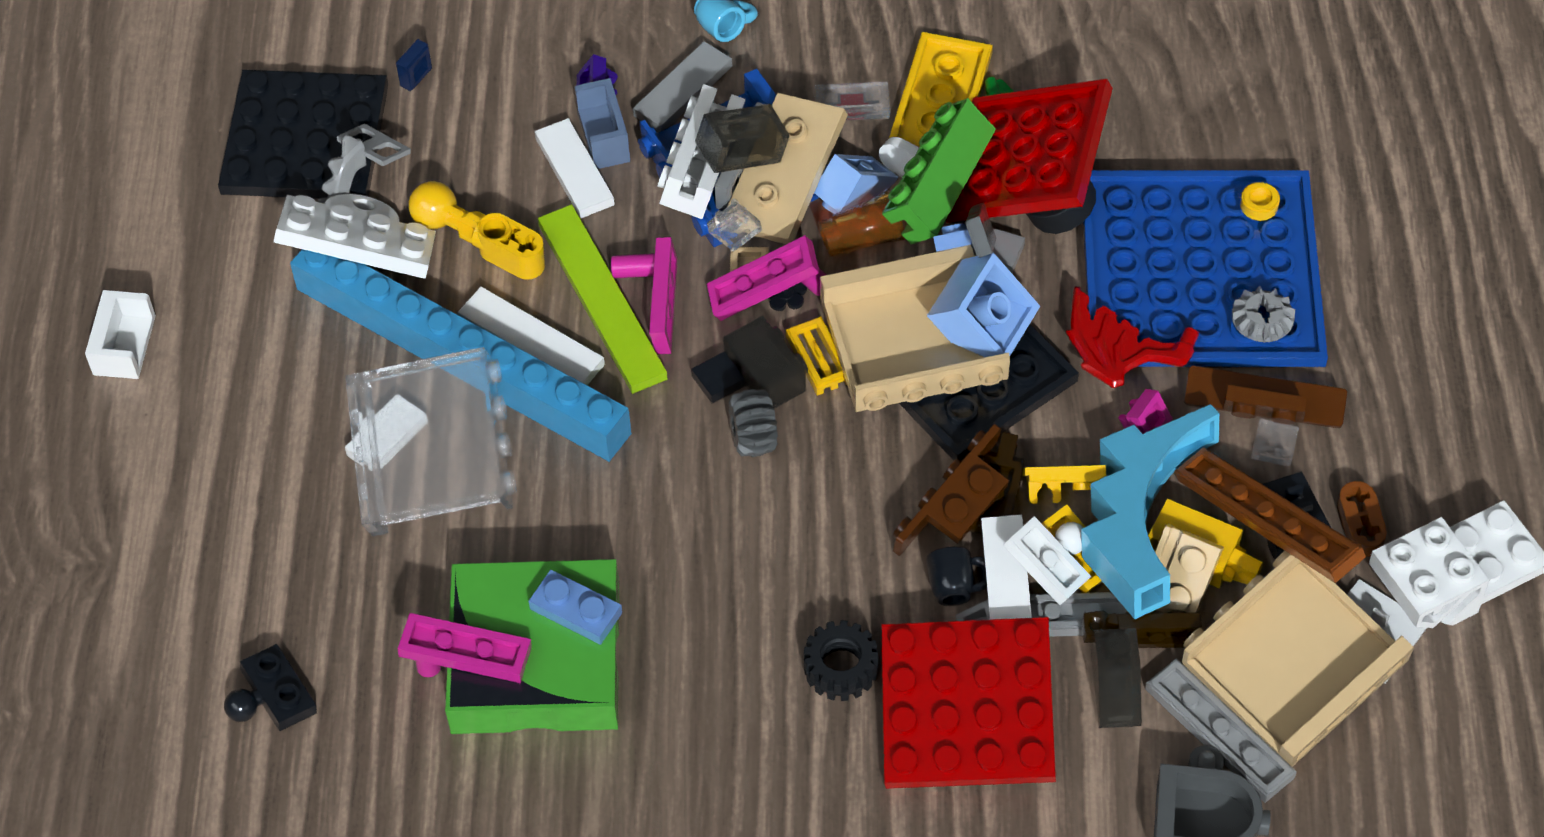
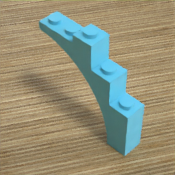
M1211 404L1144 434L1135 425H1132L1100 439V465H1106L1107 476L1091 483V512L1098 521L1081 529L1082 558L1134 619L1170 603V573L1160 562L1151 545L1146 530L1147 517L1154 498L1174 471L1203 447L1207 449L1219 442L1220 413Z

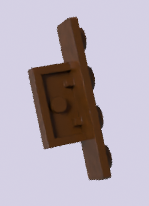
M1191 366L1188 373L1184 403L1189 406L1202 408L1211 404L1216 410L1228 411L1233 416L1251 419L1255 418V416L1271 418V421L1285 425L1299 422L1339 429L1343 425L1347 390Z
M994 424L987 433L983 430L979 431L967 448L971 452L962 462L959 459H955L945 471L943 478L946 481L938 490L933 487L930 488L920 500L918 507L921 510L913 519L907 516L902 520L893 533V536L896 538L893 548L894 553L900 556L928 523H931L947 537L959 544L1006 489L1009 480L983 461L984 456L998 442L1001 432L999 426Z

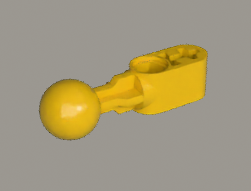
M424 182L411 193L408 207L410 215L416 223L422 224L428 229H439L448 225L458 231L460 238L477 247L483 259L518 278L525 280L534 279L544 271L543 239L540 234L500 213L485 215L479 211L469 212L457 206L453 191L441 182Z

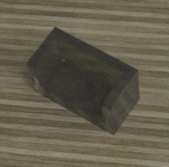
M771 104L704 114L695 142L713 173L781 163L789 140V133Z

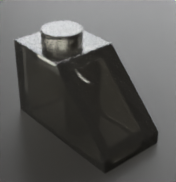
M1136 628L1094 630L1091 661L1099 728L1141 726V665Z

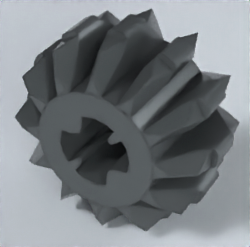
M750 389L733 394L729 400L728 411L731 435L733 436L737 452L741 456L751 457L773 452L778 444L777 422L772 399L765 389Z

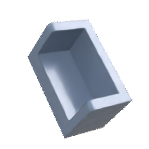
M611 78L575 86L578 117L590 157L597 169L630 162L628 133Z

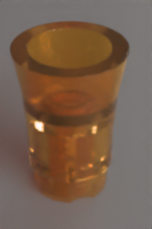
M889 190L850 209L832 215V218L818 222L823 243L830 257L843 252L848 254L883 243L905 240L901 235L904 230L902 221L891 224L882 215L890 200L888 198Z

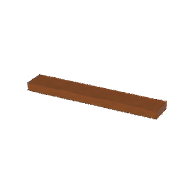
M1204 447L1174 471L1180 483L1334 583L1338 582L1366 558L1361 546Z

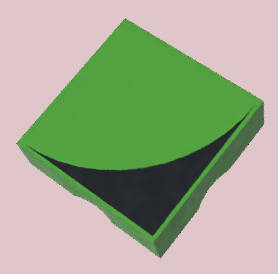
M616 559L452 564L449 621L531 639L532 648L521 683L447 667L445 712L451 734L506 733L529 728H546L557 731L618 729L619 676L616 661V642L619 636V619L600 645L530 610L529 607L530 598L550 570L619 603V576Z

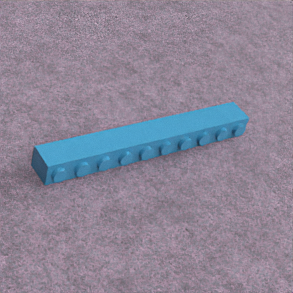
M304 249L290 262L296 288L300 292L606 461H611L632 434L628 407L367 265Z

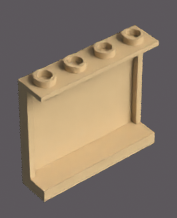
M971 245L820 277L821 303L855 412L864 410L876 411L887 405L905 401L917 402L924 397L942 393L954 394L965 388L978 385L991 386L999 383L1001 380L1008 379L1009 353L983 357L951 343L927 317V314L961 260L975 257Z
M1284 551L1274 561V570L1265 578L1261 574L1253 578L1243 590V593L1246 595L1236 604H1233L1231 601L1224 604L1214 615L1213 619L1215 622L1204 631L1202 628H1198L1185 640L1182 664L1293 767L1409 660L1414 647L1403 636H1400L1395 641L1339 586Z

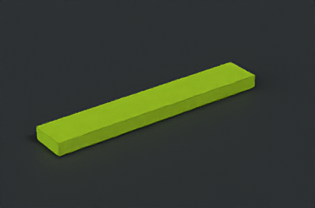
M571 204L539 217L538 225L631 393L634 394L668 380L666 369L573 205Z

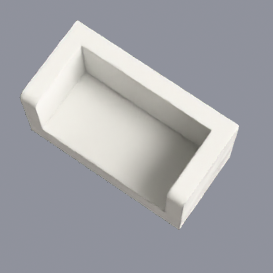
M103 290L85 352L93 375L139 379L156 316L148 294Z

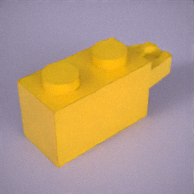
M1170 499L1166 500L1148 534L1154 551L1157 549L1165 526L1171 524L1177 529L1190 532L1224 547L1210 585L1220 589L1223 581L1232 582V580L1247 585L1261 573L1263 562L1246 554V550L1240 547L1242 529Z

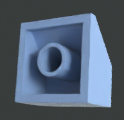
M993 252L980 258L975 256L962 259L927 314V317L951 343L983 357L1009 353L1010 356L1040 308V305Z

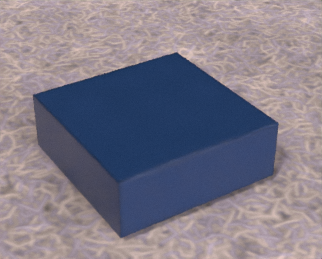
M419 39L396 62L400 86L410 92L432 69L428 44Z

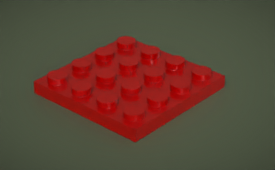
M1108 79L973 98L972 103L996 130L945 221L947 223L966 221L971 207L983 202L989 218L1083 207L1113 90Z
M1049 617L881 624L884 784L886 789L1056 782Z

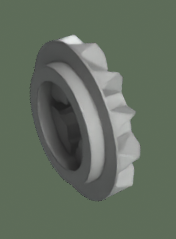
M1261 286L1252 292L1244 290L1241 297L1234 301L1232 309L1233 324L1242 335L1258 342L1279 340L1285 337L1294 325L1295 309L1291 307L1289 297L1280 296L1276 288L1271 292L1262 290ZM1260 305H1263L1266 311L1270 313L1267 323H1265L1261 313H1258Z

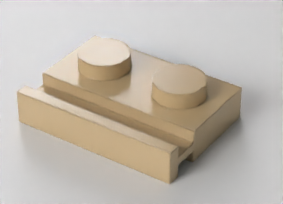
M1171 524L1166 525L1155 553L1170 573V603L1156 610L1163 613L1172 610L1198 613L1224 547L1190 532L1177 529Z

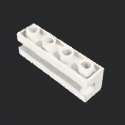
M703 84L698 98L691 95L684 117L689 118L690 121L682 119L675 140L681 141V144L673 142L666 162L673 166H664L657 187L664 189L659 204L703 219L746 100L731 94L727 107L713 103L717 88Z

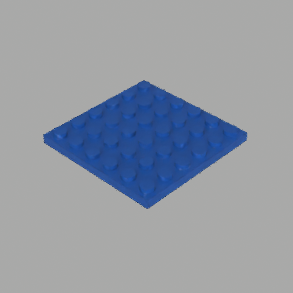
M1092 170L1090 180L1096 189V203L1091 214L1083 221L1086 291L1089 296V306L1087 309L1091 320L1094 319L1096 309L1106 306L1116 312L1118 323L1126 319L1131 326L1138 328V343L1148 337L1163 343H1177L1185 328L1190 327L1197 330L1199 336L1193 347L1194 354L1183 367H1326L1328 354L1309 170ZM1263 182L1272 185L1278 191L1280 202L1275 216L1268 220L1257 221L1250 219L1242 212L1240 207L1241 196L1244 188L1248 185ZM1261 286L1262 290L1271 292L1276 288L1280 296L1289 297L1290 305L1295 309L1294 325L1291 331L1285 337L1273 342H1258L1242 335L1233 324L1232 309L1234 301L1241 297L1244 290L1252 292ZM1260 305L1258 313H1261L1262 318L1267 323L1270 313L1266 311L1263 305ZM1146 362V363H1144V364H1142V365H1139V366H1137V367H1175V366H1171V365H1167V364H1161V363H1155V362Z

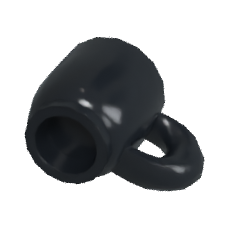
M955 546L940 548L927 555L926 562L930 586L940 605H962L970 600L972 592L987 589L985 557L971 558V553L968 549ZM972 565L978 566L981 570V579L975 585H973Z

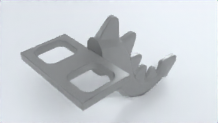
M366 124L338 135L337 141L342 144V154L340 157L330 159L328 166L333 175L322 186V190L328 194V197L320 198L317 202L325 204L326 200L332 196L349 194L355 173L360 168L366 166V157L381 166H385L411 154V148ZM365 133L373 138L362 142L360 139H355L352 136ZM384 147H391L398 151L387 157L375 153Z

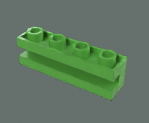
M968 98L953 104L948 102L936 111L933 125L920 139V147L917 153L905 165V174L899 184L888 195L890 200L882 215L891 224L902 220L907 222L901 235L910 244H915L938 235L996 130Z

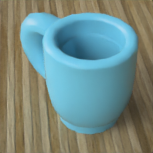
M697 0L694 6V14L699 24L720 42H729L735 39L743 30L744 25L751 23L758 16L755 6L739 0Z

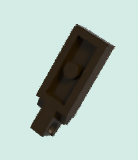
M1003 432L998 453L988 452L984 456L983 461L1007 478L1009 483L981 518L1013 515L1024 468V458L1015 457L1018 435ZM981 518L971 528L970 532L983 534Z
M1102 610L1084 613L1082 618L1084 643H1112L1113 649L1185 648L1183 646L1185 640L1195 630L1202 627L1200 613H1187L1183 610H1172L1166 613H1148L1137 619H1134L1129 612L1124 614H1108Z

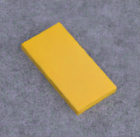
M922 32L889 138L899 137L920 147V139L930 130L935 121L934 115L942 105L948 102L953 104L966 98L972 102L973 98L980 97L992 56L993 45Z

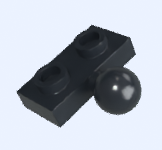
M277 644L240 661V670L253 690H233L224 701L226 715L236 722L250 720L255 715L258 706L263 705L279 732L317 714L314 700Z

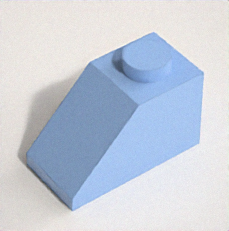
M834 154L821 176L814 194L823 200L822 206L833 214H858L895 184L898 176L872 156Z

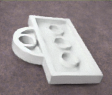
M340 194L330 197L324 204L304 195H287L276 228L274 242L426 279L436 231L430 230L419 223L406 224L399 222V216L394 209L368 196Z

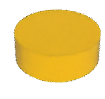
M1263 182L1252 183L1245 187L1242 192L1241 210L1250 219L1257 221L1268 220L1275 216L1278 211L1280 195L1270 184Z

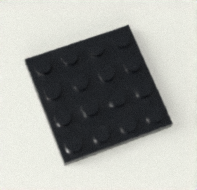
M242 70L218 183L220 194L264 197L304 195L313 199L327 198L328 194L322 190V186L333 175L328 163L330 159L340 157L342 154V144L337 141V136L363 124L379 132L381 130L388 90L387 75ZM365 133L352 136L355 139H360L362 142L373 138ZM366 157V166L360 168L355 173L349 194L369 197L374 161Z
M1029 324L1010 355L1009 376L1007 380H1001L999 383L991 386L978 385L962 389L954 394L942 393L924 397L917 402L905 401L899 404L953 461L955 459L961 461L971 452L967 448L979 431L983 430L987 433L996 424L1001 428L1000 434L1078 382L1079 372Z

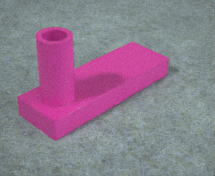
M804 235L707 283L713 315L722 321L800 282L813 294L820 296V277L827 274L818 267L813 242Z
M671 237L656 238L655 253L615 255L611 258L613 278L653 276L649 333L656 354H671L678 259Z
M409 613L397 649L399 657L415 660L417 671L423 677H434L440 672L441 666L521 683L532 644L529 638Z

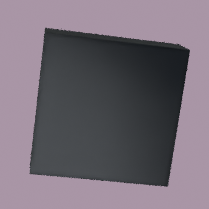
M725 351L691 369L693 379L712 404L745 386V378Z

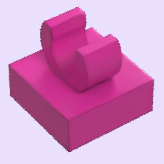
M1145 389L1138 399L1130 400V411L1127 415L1120 414L1118 417L1124 429L1135 425L1142 434L1169 423L1173 419L1159 391Z

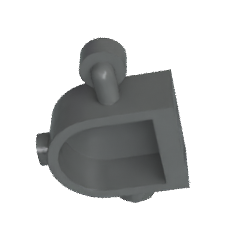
M1203 745L1195 748L1190 754L1188 766L1160 764L1156 789L1154 837L1268 836L1271 812L1270 810H1263L1257 791L1246 779L1233 772L1222 770L1224 764L1223 756L1219 750L1212 746Z

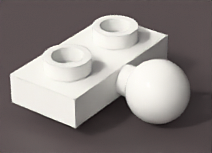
M1034 516L1003 545L1059 605L1065 602L1091 577L1072 556L1082 551L1081 529L1084 527L1078 523L1067 522L1062 524L1057 529L1054 537Z

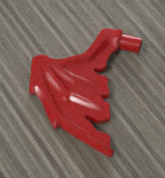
M1074 287L1071 329L1066 330V334L1082 357L1083 363L1081 368L1111 388L1124 385L1125 374L1146 362L1183 367L1194 354L1193 347L1199 336L1197 330L1190 327L1185 328L1177 343H1163L1149 337L1138 343V328L1131 326L1126 319L1118 323L1116 312L1106 306L1096 309L1094 319L1091 320L1087 309L1089 306V296L1082 292L1080 287Z

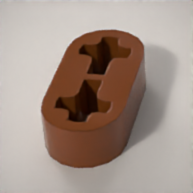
M1361 481L1347 483L1342 487L1337 502V509L1344 533L1348 539L1363 548L1366 557H1371L1373 550L1384 545L1387 536V529L1375 491L1367 483ZM1351 497H1356L1359 502H1364L1361 512L1358 511L1355 501H1350ZM1362 525H1365L1369 536H1374L1373 541H1367L1365 536L1360 535Z

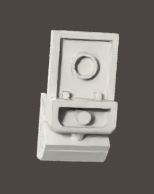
M1503 500L1451 527L1440 517L1373 550L1369 564L1415 627L1434 628L1440 621L1453 626L1477 614L1481 604L1543 574L1544 551Z

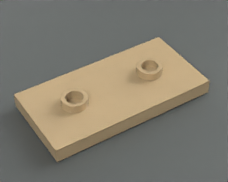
M777 93L722 217L721 224L723 227L783 244L792 242L848 116L845 109Z

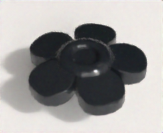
M800 282L769 297L770 307L776 311H783L787 303L790 309H799L804 304L802 295L807 292V287Z

